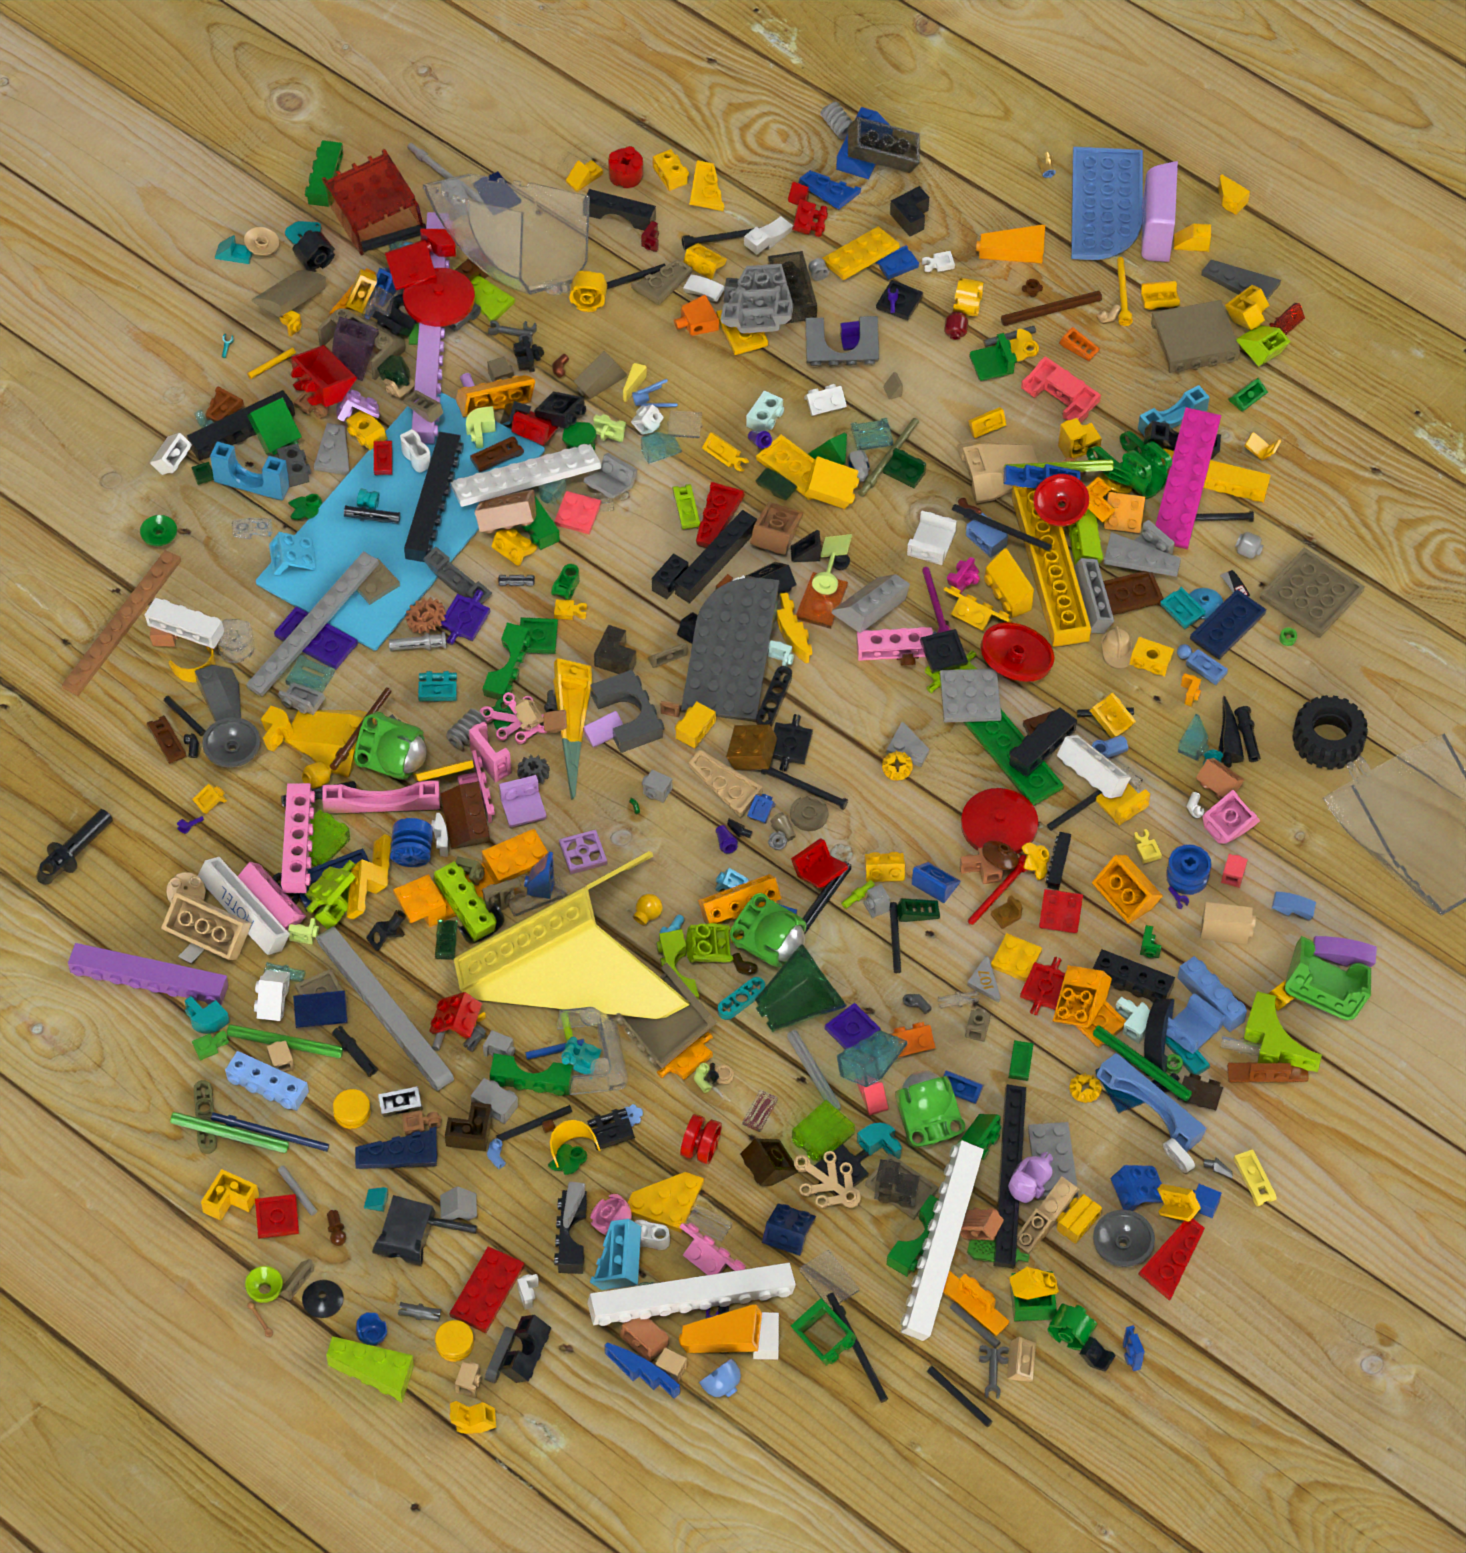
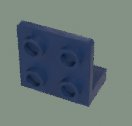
M777 1204L766 1222L762 1243L800 1256L803 1252L806 1235L813 1225L816 1216L807 1211L791 1208L786 1204Z

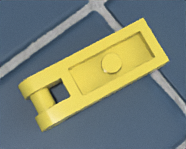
M1254 1150L1235 1155L1234 1161L1253 1197L1255 1205L1258 1207L1263 1205V1202L1275 1201L1276 1194ZM1264 1189L1266 1193L1260 1194L1259 1190Z

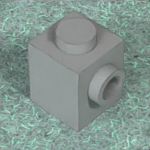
M653 769L642 780L643 794L650 799H655L664 803L673 789L672 778Z

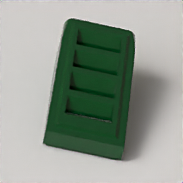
M901 898L897 904L899 922L940 918L938 900Z

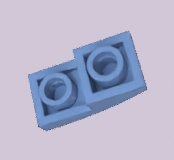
M1276 891L1272 908L1287 916L1293 912L1310 921L1314 916L1316 902L1296 894Z

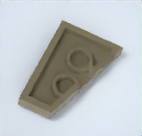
M676 260L660 268L659 272L653 275L649 274L639 282L631 283V288L660 305L692 273V267L680 260Z

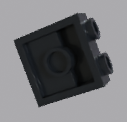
M553 391L534 412L536 417L551 419L552 426L568 428L570 425H575L580 415L586 413L584 397Z

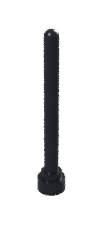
M754 228L701 237L684 235L682 236V246L686 250L697 243L702 244L744 237Z

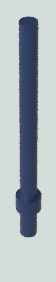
M213 1112L211 1120L224 1123L227 1126L239 1127L326 1152L329 1149L330 1144L237 1119V1116L230 1114L226 1116Z

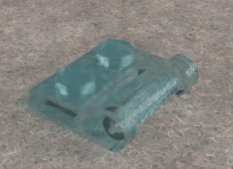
M887 418L857 424V422L851 423V431L857 451L893 446V438Z
M300 655L285 681L289 686L294 682L323 693L335 673V668L325 667L308 660L306 656ZM305 666L325 675L320 677L302 668Z

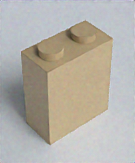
M1206 902L1200 939L1247 944L1248 938L1253 936V929L1255 927L1256 916L1252 915L1253 908Z

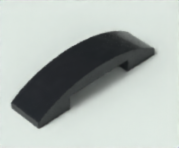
M1173 998L1155 999L1148 1015L1144 1038V1057L1165 1073L1168 1056L1164 1054L1168 1017L1170 1019L1173 1017Z

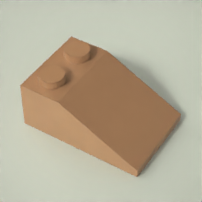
M768 502L754 525L750 544L760 549H768L776 554L785 555L792 543L803 512Z

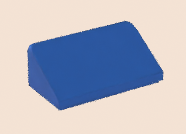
M946 1070L944 1076H947L950 1080L954 1095L976 1104L984 1084Z

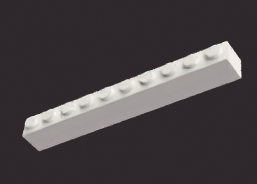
M964 1141L953 1145L950 1150L949 1156L951 1160L944 1170L946 1177L938 1191L940 1194L939 1201H936L933 1208L935 1215L928 1225V1231L930 1232L922 1246V1249H924L923 1256L919 1258L917 1263L919 1270L912 1280V1294L907 1298V1311L903 1314L900 1325H902L901 1333L921 1341L929 1338L932 1332L984 1149Z
M790 1263L591 1293L587 1304L593 1325L605 1326L611 1322L620 1321L624 1323L637 1318L648 1319L656 1315L667 1316L675 1312L687 1313L694 1309L706 1310L713 1306L726 1307L732 1303L740 1302L745 1304L751 1300L760 1299L764 1301L771 1297H787L793 1294L796 1284Z

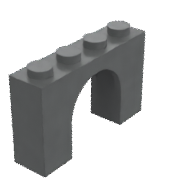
M878 316L859 317V343L853 350L846 353L835 352L827 345L824 337V318L805 319L806 363H810V366H821V363H828L829 366H838L839 363L846 362V365H857V362H864V365H874L875 362L879 361Z
M633 670L590 685L591 697L598 710L618 702H628L638 707L641 711L635 720L613 728V740L620 753L663 738L662 730H664V724L661 719L657 718L656 708L653 704L650 705L648 693L642 689L641 680L638 675L635 676Z

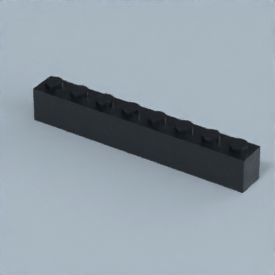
M439 432L405 543V559L424 562V557L434 547L432 544L433 541L437 540V527L441 526L442 523L441 513L446 510L447 501L445 500L451 493L450 482H453L455 479L454 470L458 468L460 461L458 456L459 453H463L464 443H461V435Z

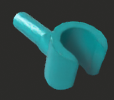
M226 333L222 337L224 341L223 358H226L229 344H232L234 341L233 335L230 341H226Z

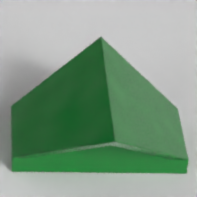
M844 432L829 439L809 452L808 455L813 459H816L818 456L841 465L845 464L847 434Z

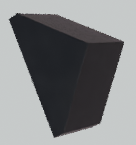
M819 530L812 532L790 546L792 562L820 561L821 541Z

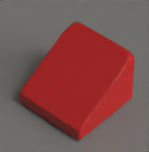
M793 181L788 202L797 205L799 199L807 201L809 198V187Z

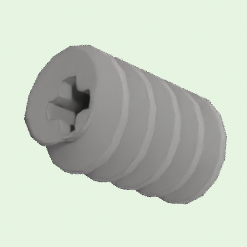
M832 102L821 110L820 115L837 137L843 140L846 138L853 121L847 116V113L838 102Z
M470 709L467 714H464L463 718L459 719L447 731L446 737L453 746L463 750V744H469V730L476 724L486 722V719L476 709Z

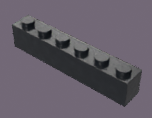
M281 390L187 435L188 441L192 444L190 449L199 461L209 458L217 442L234 445L256 435L247 417L249 413L283 398L293 417L295 416L294 404L285 391Z
M741 510L675 581V595L690 604L751 539L757 518Z

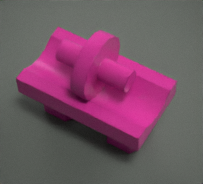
M969 557L967 561L960 560L956 566L957 574L949 573L947 576L948 584L961 590L960 594L967 585H976L980 581L979 571L974 564L975 559Z

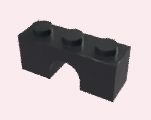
M536 1315L521 1316L514 1334L522 1342V1351L506 1352L498 1370L515 1383L529 1382L533 1376L536 1363L541 1357L542 1349L549 1338L551 1327Z

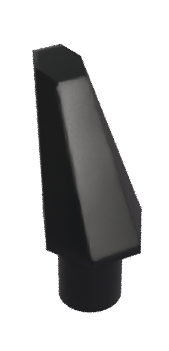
M730 818L728 819L727 825L739 838L741 836L751 838L753 831L745 829V825Z

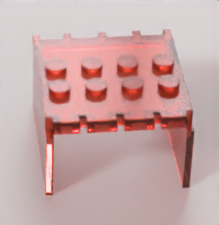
M385 149L381 150L382 155L374 159L371 155L368 156V161L359 166L355 163L351 164L352 169L342 174L339 170L336 171L337 176L329 180L325 177L321 178L326 187L331 209L361 256L364 253L357 231L369 227L368 222L372 225L385 219V214L387 217L401 212L400 207H402L403 210L409 208L420 227L424 226L415 195Z

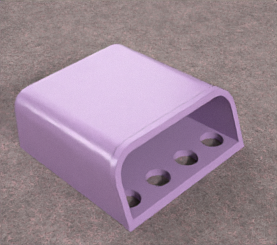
M1178 161L1154 166L1146 174L1142 202L1141 254L1148 261H1170L1175 226Z

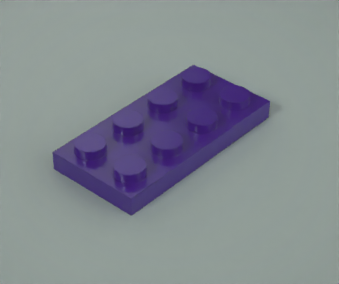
M295 607L275 630L274 636L285 641L308 613ZM327 623L302 652L337 670L357 646L358 641Z

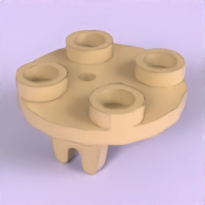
M182 872L171 878L167 885L166 893L170 903L175 892H185L203 901L206 889L204 882L199 876L190 872Z

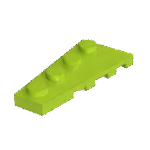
M477 275L471 280L475 291V303L481 307V313L488 318L489 322L499 319L515 304V298L481 276Z

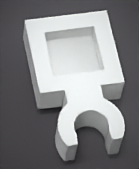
M951 251L933 254V258H922L925 272H930L933 268H936L937 272L955 269Z

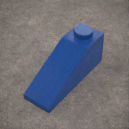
M548 852L531 868L530 875L525 877L524 887H527V895L546 899L551 898L554 887L553 852Z

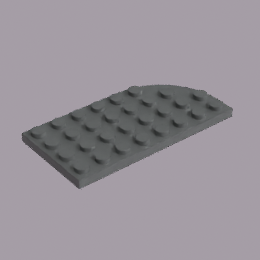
M755 577L737 579L719 587L706 599L696 621L681 712L686 713L687 709L690 706L693 707L697 701L714 710L716 717L756 722L779 580Z

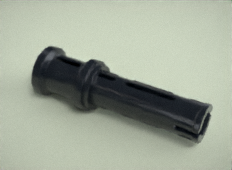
M1241 706L1234 711L1239 722L1238 729L1243 734L1249 762H1257L1261 759L1254 735L1255 723L1251 719V708Z

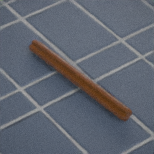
M1098 290L1001 316V322L1005 326L1102 300V294Z

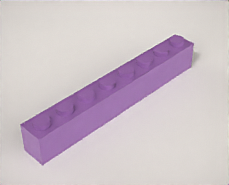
M75 943L68 961L70 973L76 976H88L95 980H107L113 984H125L136 989H148L154 993L162 992L172 997L189 998L192 996L195 1001L199 1000L207 1004H211L216 1000L222 1005L228 988L227 975Z

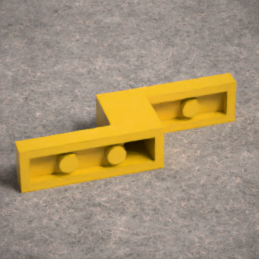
M384 834L374 841L372 863L362 859L351 869L355 879L350 883L347 918L354 920L364 913L367 891L377 894L387 887L389 881L388 869L390 867L391 836Z

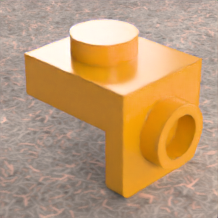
M1186 673L1182 676L1181 686L1188 689L1185 705L1192 707L1194 701H1198L1201 695V679Z

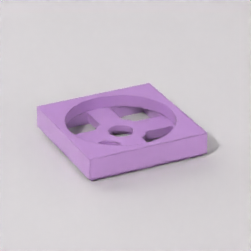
M596 830L559 839V845L570 875L607 865V859ZM583 839L590 840L595 844H585ZM576 842V848L567 851L569 845ZM586 849L587 852L585 854H581L579 850ZM599 851V858L591 861L590 853ZM579 857L582 859L583 864L575 865L571 863L570 859Z

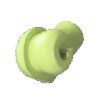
M701 1063L696 1068L694 1081L704 1093H707L712 1089V1086L708 1081L704 1080V1077L710 1070V1067L706 1063Z

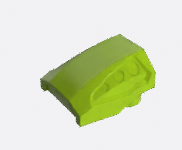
M715 923L690 924L685 940L688 960L690 962H731L733 956L730 953V926Z

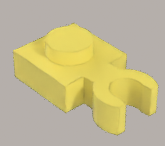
M1144 830V837L1138 836V833L1135 832L1134 840L1138 843L1136 844V850L1142 863L1145 864L1161 859L1162 854L1155 839L1149 840L1148 830Z

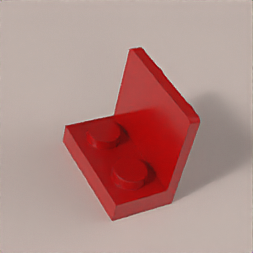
M1044 889L1039 927L1077 933L1083 894Z

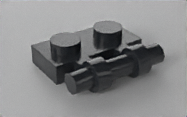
M626 1108L611 1110V1113L602 1116L599 1114L594 1116L593 1119L587 1120L590 1128L598 1127L592 1129L600 1150L635 1138L629 1118L620 1119L628 1115ZM613 1120L615 1121V1122H613V1123H610V1124H607V1125H603L604 1123H607V1122H610V1121H613Z

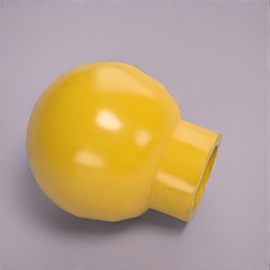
M654 894L642 895L636 903V912L633 915V919L645 926L648 921L658 918L663 910L659 897Z

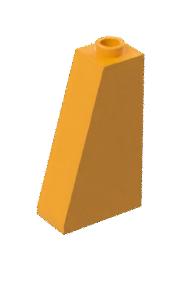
M1045 225L981 234V239L976 244L979 259L1042 263Z
M755 1304L683 1325L682 1333L679 1335V1344L686 1353L758 1352L762 1312Z

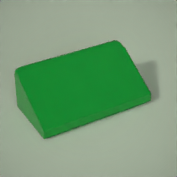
M1256 378L1229 397L1228 400L1243 412L1267 394L1268 391L1260 379Z

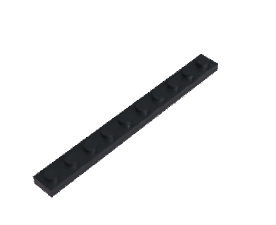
M1007 1084L1004 1098L997 1211L1004 1221L995 1236L993 1266L1014 1269L1016 1263L1019 1200L1012 1196L1008 1186L1014 1170L1022 1161L1026 1087Z

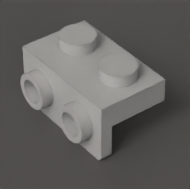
M294 682L286 692L279 691L278 693L284 706L288 708L293 707L301 713L312 715L315 714L326 698L323 693Z

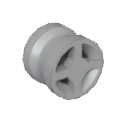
M822 258L814 259L808 264V268L812 272L811 276L816 281L823 280L829 275V270L825 267L826 263Z

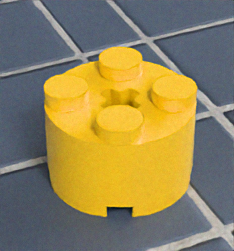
M578 271L572 279L569 296L571 304L574 303L577 306L576 308L583 312H594L597 308L603 307L607 291V282L604 279V275L591 271Z
M960 277L956 289V304L953 306V312H961L968 316H978L984 283Z

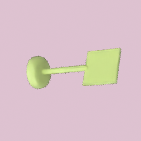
M852 534L825 537L820 556H830L826 572L817 573L812 580V586L817 592L832 594L837 590L838 580L831 574V569L835 556L847 555Z

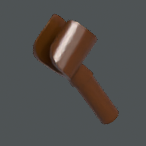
M553 1120L542 1122L544 1133L553 1132L556 1128Z

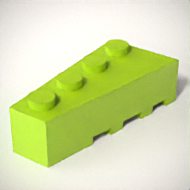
M332 1336L326 1354L328 1366L350 1377L353 1376L361 1380L362 1383L379 1389V1392L385 1395L389 1394L397 1401L403 1402L414 1367L413 1355Z

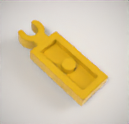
M710 432L702 446V449L726 466L733 467L734 465L737 471H744L740 466L741 462L749 463L747 458L739 457L741 452L715 433Z

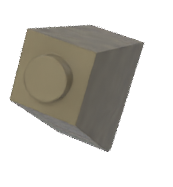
M603 351L574 382L578 385L576 390L582 396L586 394L591 399L625 378L627 374Z

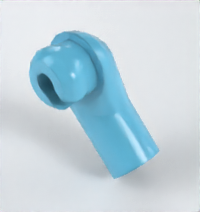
M676 915L669 928L662 927L660 933L679 930L684 923V917Z

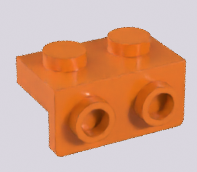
M924 1022L912 1024L913 1028L906 1030L905 1026L894 1028V1032L889 1033V1037L892 1038L896 1057L936 1048L931 1026L924 1025Z

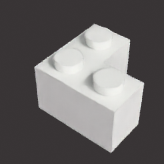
M266 970L263 976H260V980L256 982L255 992L258 993V1000H255L254 1012H257V1019L281 1021L284 1016L285 996L289 992V972Z

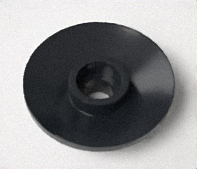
M318 1280L311 1283L304 1290L302 1296L304 1309L308 1314L316 1318H328L335 1315L341 1309L344 1300L341 1288L330 1280ZM320 1294H326L324 1298L319 1297Z

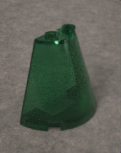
M803 944L798 947L755 999L759 1005L756 1007V1010L762 1018L764 1016L768 1018L769 1021L766 1024L772 1032L843 1009L847 1006Z

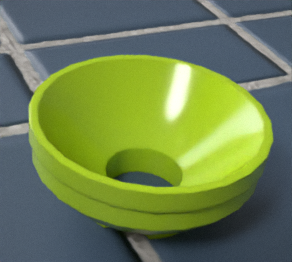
M260 1266L253 1269L245 1280V1289L250 1298L261 1303L276 1299L283 1287L281 1274L270 1266ZM262 1285H269L271 1290L266 1294H262L259 1292V1288Z

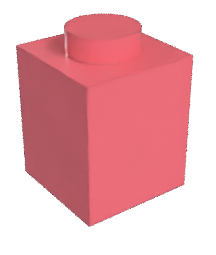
M1229 854L1221 883L1240 888L1248 859L1240 855Z

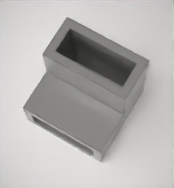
M457 1186L440 1195L441 1218L453 1221L460 1217L469 1221L477 1217L476 1193Z

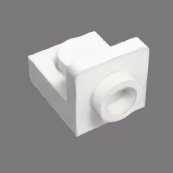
M528 1274L517 1279L518 1291L525 1310L533 1308V1300L535 1299L533 1288L538 1287L537 1274Z

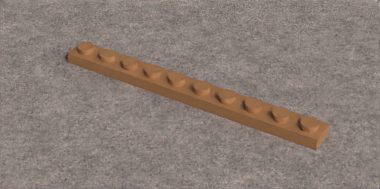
M164 550L62 683L63 689L77 696L81 694L180 564L181 557Z

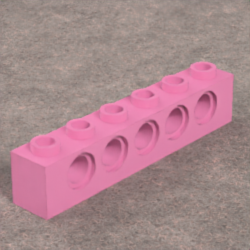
M310 783L287 784L281 878L283 893H306L307 885H310L311 882L310 874H308V869H311V857L308 856L309 852H312V840H309V838L313 836V824H310V820L314 819V807H311V803H315V791H311Z

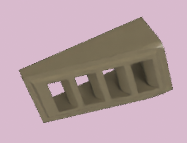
M417 390L403 400L404 404L430 423L443 414V409L438 401Z

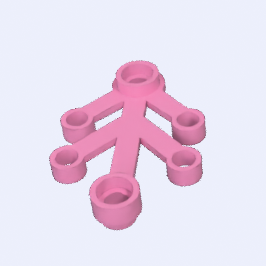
M510 692L504 694L503 702L510 707L515 715L493 711L489 706H484L479 711L486 719V723L491 722L493 719L512 722L508 727L497 730L496 737L500 741L506 740L510 734L521 728L520 725L523 724L516 717L517 712L514 708L516 707L515 697ZM510 696L512 700L506 701L505 698ZM530 696L523 697V699L533 701V698ZM489 711L490 715L485 716L483 712ZM538 724L531 730L517 732L515 741L518 744H524L526 739L537 732H547L544 731V726ZM500 732H504L506 735L504 737H500L498 734ZM519 735L524 736V739L519 740L517 737Z

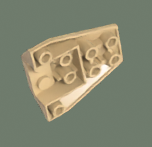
M977 441L957 445L961 461H966L972 478V492L976 504L995 500L1012 491L1013 485L1004 484L1003 469L1005 464L1038 463L1032 445Z

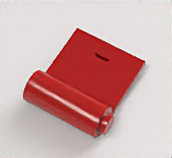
M424 239L385 252L396 290L437 277L430 252H433L430 241L426 242Z

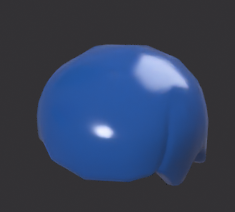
M366 1312L362 1314L356 1322L357 1338L367 1345L375 1346L380 1344L387 1336L386 1322L382 1321L377 1313Z

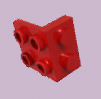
M517 411L513 417L511 432L544 446L559 427L552 426L551 419L536 417L535 412L530 411L529 414L525 415Z
M819 838L791 858L797 877L818 888L826 886L830 881L842 875L848 869L846 863L830 855L826 842L822 838Z
M466 992L441 999L437 1003V1010L434 1018L431 1020L429 1032L436 1034L452 1029L465 1039L470 1038L482 1003Z

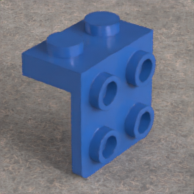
M1124 1165L1110 1178L1123 1210L1133 1211L1142 1202H1163L1157 1190L1162 1182L1154 1166Z

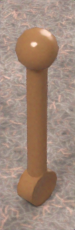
M250 1301L247 1307L253 1311L265 1330V1336L272 1337L273 1330L267 1327L256 1310L255 1303Z

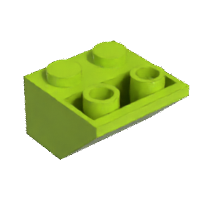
M1263 325L1248 331L1236 339L1259 367L1281 354L1291 342L1280 328Z

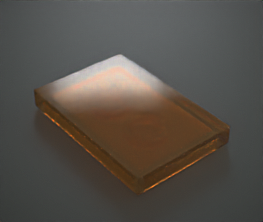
M813 572L796 613L797 620L831 629L836 618L831 612L841 604L848 587V582L837 579L838 587L834 593L821 594L812 586V580L817 574Z

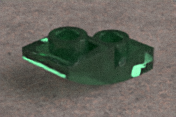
M766 468L755 480L758 486L770 490L774 496L783 500H787L797 489L794 483L769 468Z
M438 920L435 959L454 960L458 921Z

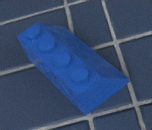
M864 107L860 108L837 155L836 170L869 180L893 131V127L877 111Z

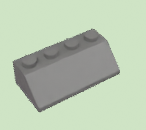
M896 574L877 577L833 609L831 613L861 633L904 602L910 584Z

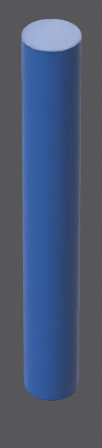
M584 1039L577 1040L578 1045L582 1046ZM566 1043L525 1052L526 1059L529 1060L563 1052Z

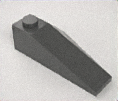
M210 665L196 670L197 685L214 721L229 717L241 718L239 682L233 670L217 665Z

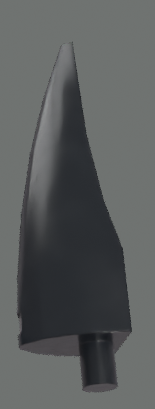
M1223 696L1222 731L1218 751L1223 753L1221 762L1230 768L1232 763L1243 761L1244 755L1236 719L1226 696Z

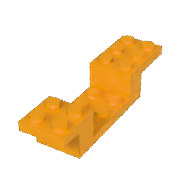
M531 829L482 851L483 863L481 865L485 868L484 877L480 880L479 885H474L478 897L483 898L482 889L491 884L496 885L509 881L531 871V868L548 853L535 829ZM429 874L393 889V893L410 923L424 918L430 928L457 916L437 885L433 883ZM465 874V877L468 880V882H471L469 880V875Z

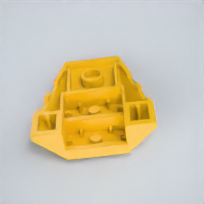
M317 710L312 715L298 711L292 722L293 736L291 740L286 738L284 740L302 754L305 753L310 756L314 762L320 761L330 767L337 751L343 748L367 712L361 710ZM357 741L349 751L347 759L342 761L336 770L331 769V773L349 778L355 765L354 754Z

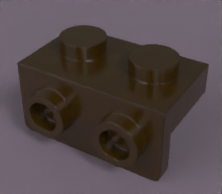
M1190 1073L1189 1076L1185 1075L1182 1085L1192 1091V1095L1187 1102L1216 1111L1224 1087L1220 1086L1221 1082L1212 1079L1206 1082L1201 1080L1202 1076Z

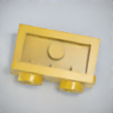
M1176 281L1142 283L1141 301L1144 308L1154 310L1159 307L1173 308L1180 306Z
M514 528L497 531L491 545L493 549L517 566L521 565L524 556L535 553L537 546L530 539L523 537Z
M1114 693L1109 694L1104 700L1089 710L1111 738L1120 736L1136 722Z
M872 852L865 854L867 882L869 880L873 882L905 880L903 853L890 852L880 854Z
M1161 1184L1157 1188L1164 1202V1205L1158 1211L1160 1216L1190 1221L1201 1209L1196 1195L1191 1189Z

